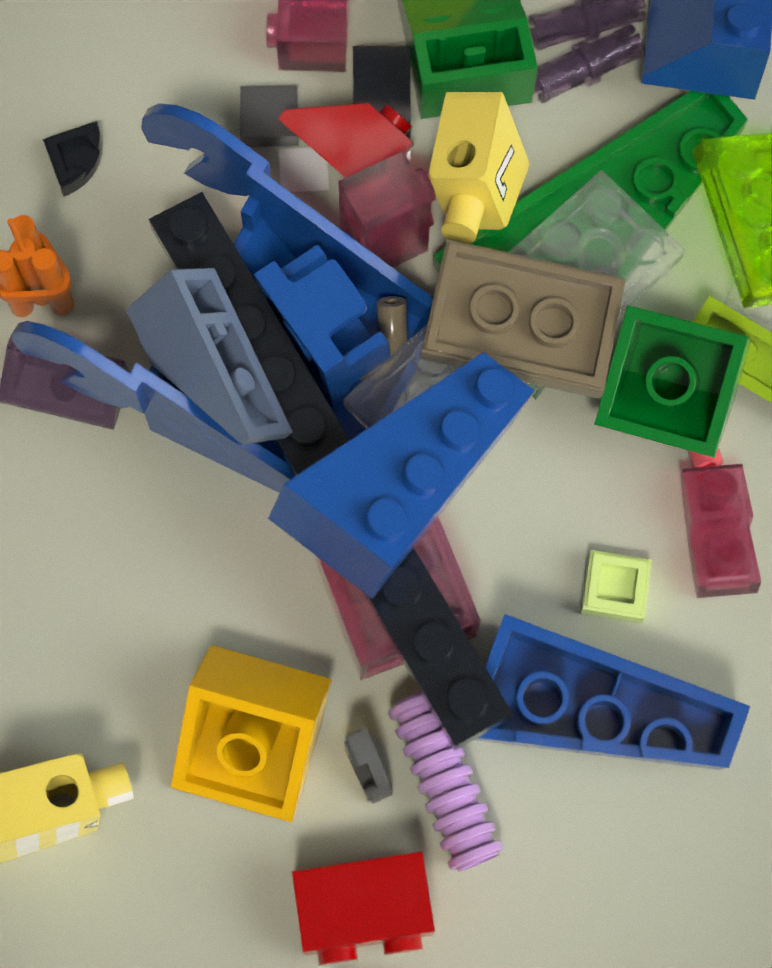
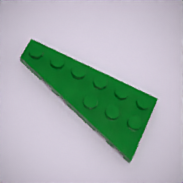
M690 91L517 201L506 227L501 230L479 229L476 240L470 244L626 279V283L742 133L748 118L729 96ZM444 249L433 255V266L438 273L440 272ZM524 382L535 390L532 394L535 400L545 389L544 386Z

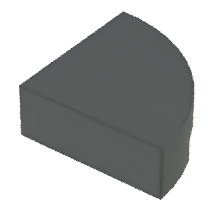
M367 727L346 736V741H344L345 752L367 801L371 800L372 804L393 795L386 772Z

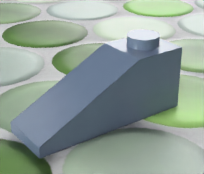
M215 268L169 270L126 309L151 365L239 443L249 444L284 439L293 433Z

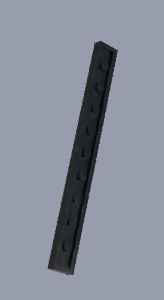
M203 192L149 218L151 230L174 269L215 268L293 431L286 438L274 441L294 476H297L350 441ZM413 548L373 599L364 592L362 593L455 751L510 720L513 713L416 550Z

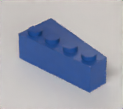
M483 352L286 482L277 497L268 519L373 599L510 428L535 390Z
M504 614L485 668L513 714L510 720L474 740L722 770L730 767L751 706Z

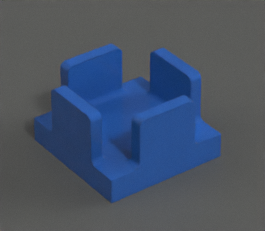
M319 245L314 246L281 269L274 260L254 273L257 285L310 374L333 406L353 393L351 386L354 382L391 357L389 342L382 332L372 336L359 319L367 311L366 301L338 262L334 259L327 261L326 254Z

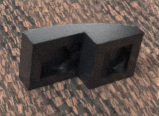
M353 46V104L369 103L378 112H380L385 104H388L411 124L410 46ZM411 130L406 134V136H407L410 140H411ZM411 150L393 171H410Z

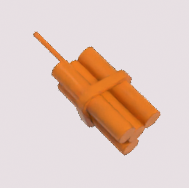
M20 215L14 219L9 218L7 223L15 240L11 244L9 251L0 250V299L8 303L12 313L17 317L30 315L33 311L34 303L40 306L50 303L52 310L56 314H69L74 308V300L70 292L72 280L68 269L47 237L37 231L32 218L26 215Z

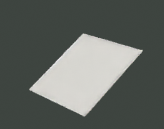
M311 147L279 149L280 185L290 192L329 190L328 162Z

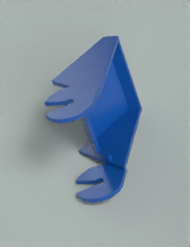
M158 103L148 108L141 124V129L148 143L188 151L194 148L204 153L191 162L183 174L207 187L226 194L249 195L240 211L243 228L233 244L255 281L254 273L274 260L281 269L314 246L319 245L326 254L327 261L334 259L338 262L366 301L367 311L359 319L372 336L378 333L377 300L389 296L402 297L407 300L408 346L388 379L372 384L370 379L357 380L351 386L353 393L334 406L319 387L350 440L394 412L422 360L420 356L433 297L273 180L270 175L269 161L219 124L198 112L178 105ZM24 321L18 323L12 332V342L21 353L59 365L67 364L73 367V369L66 371L60 381L61 383L102 403L120 408L131 407L145 414L151 431L280 493L286 482L295 477L274 440L249 444L239 443L153 365L147 370L138 363H135L129 373L90 346L67 333L45 324Z

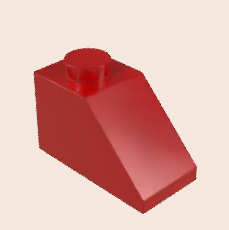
M369 103L285 109L277 118L369 198L414 146V142L406 136L413 126L388 104H385L380 112Z

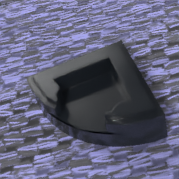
M97 121L43 139L64 197L79 190L92 178L100 164L103 152L102 136Z

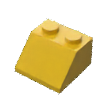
M210 645L189 685L170 788L292 823L320 733L332 679Z

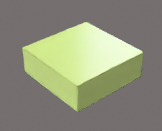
M591 550L588 555L580 614L641 624L645 616L652 560Z

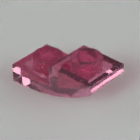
M732 464L683 468L681 471L683 508L697 598L758 593L761 577L750 531L754 515L743 465Z

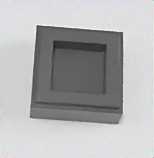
M297 85L240 86V139L248 147L298 146V136L277 119L285 109L298 108Z

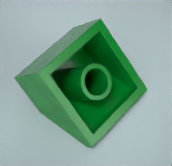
M627 305L594 425L715 458L736 397L750 348L751 340L749 336Z

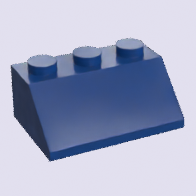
M650 0L641 84L755 100L771 51L772 0Z

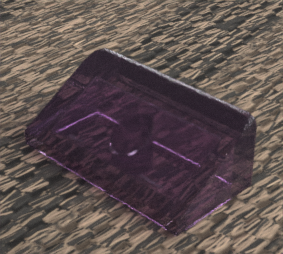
M12 334L10 335L0 384V403L114 430L120 412V407L102 403L61 383L60 381L66 371L73 369V367L67 364L59 365L21 353L12 342ZM105 356L106 358H108L109 360H111L112 362H114L115 364L129 372L125 361Z

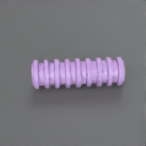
M420 692L398 701L392 706L393 708L390 709L388 714L392 721L398 720L400 726L395 732L399 739L406 740L407 745L403 748L404 755L412 757L415 764L410 767L412 775H420L422 783L417 786L419 793L422 795L427 794L430 800L425 804V808L428 813H435L437 820L432 825L435 832L442 831L445 839L440 842V846L443 851L449 850L452 859L447 862L450 870L457 869L458 872L497 857L504 848L501 841L493 840L491 833L496 830L492 821L486 822L483 814L488 811L486 803H478L476 795L481 791L478 784H471L468 777L473 774L470 765H463L461 758L465 756L463 747L454 751Z

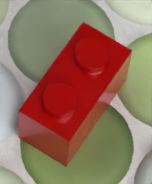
M423 851L292 871L302 951L305 956L317 954L319 966L358 960L357 947L376 944L383 945L384 955L422 950L421 937L433 936L435 933Z

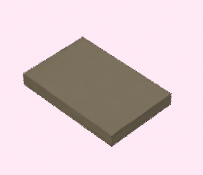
M447 239L420 359L460 368L484 352L523 382L601 399L604 393L626 279Z

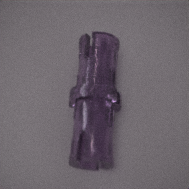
M575 0L572 5L530 15L528 23L530 26L535 25V27L529 28L531 38L538 51L585 37L586 42L598 39L601 32L636 22H644L646 20V12L644 10L639 12L638 9H644L646 5L644 0Z
M628 24L591 43L585 40L571 46V52L538 66L534 94L541 90L542 93L538 94L537 99L541 103H546L550 99L580 85L593 86L602 81V75L643 58L645 49L640 34L637 33L630 37L631 34L635 33L636 28Z

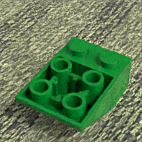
M397 0L406 46H410V67L421 119L441 116L446 92H503L508 106L532 103L538 66L527 16L520 0Z

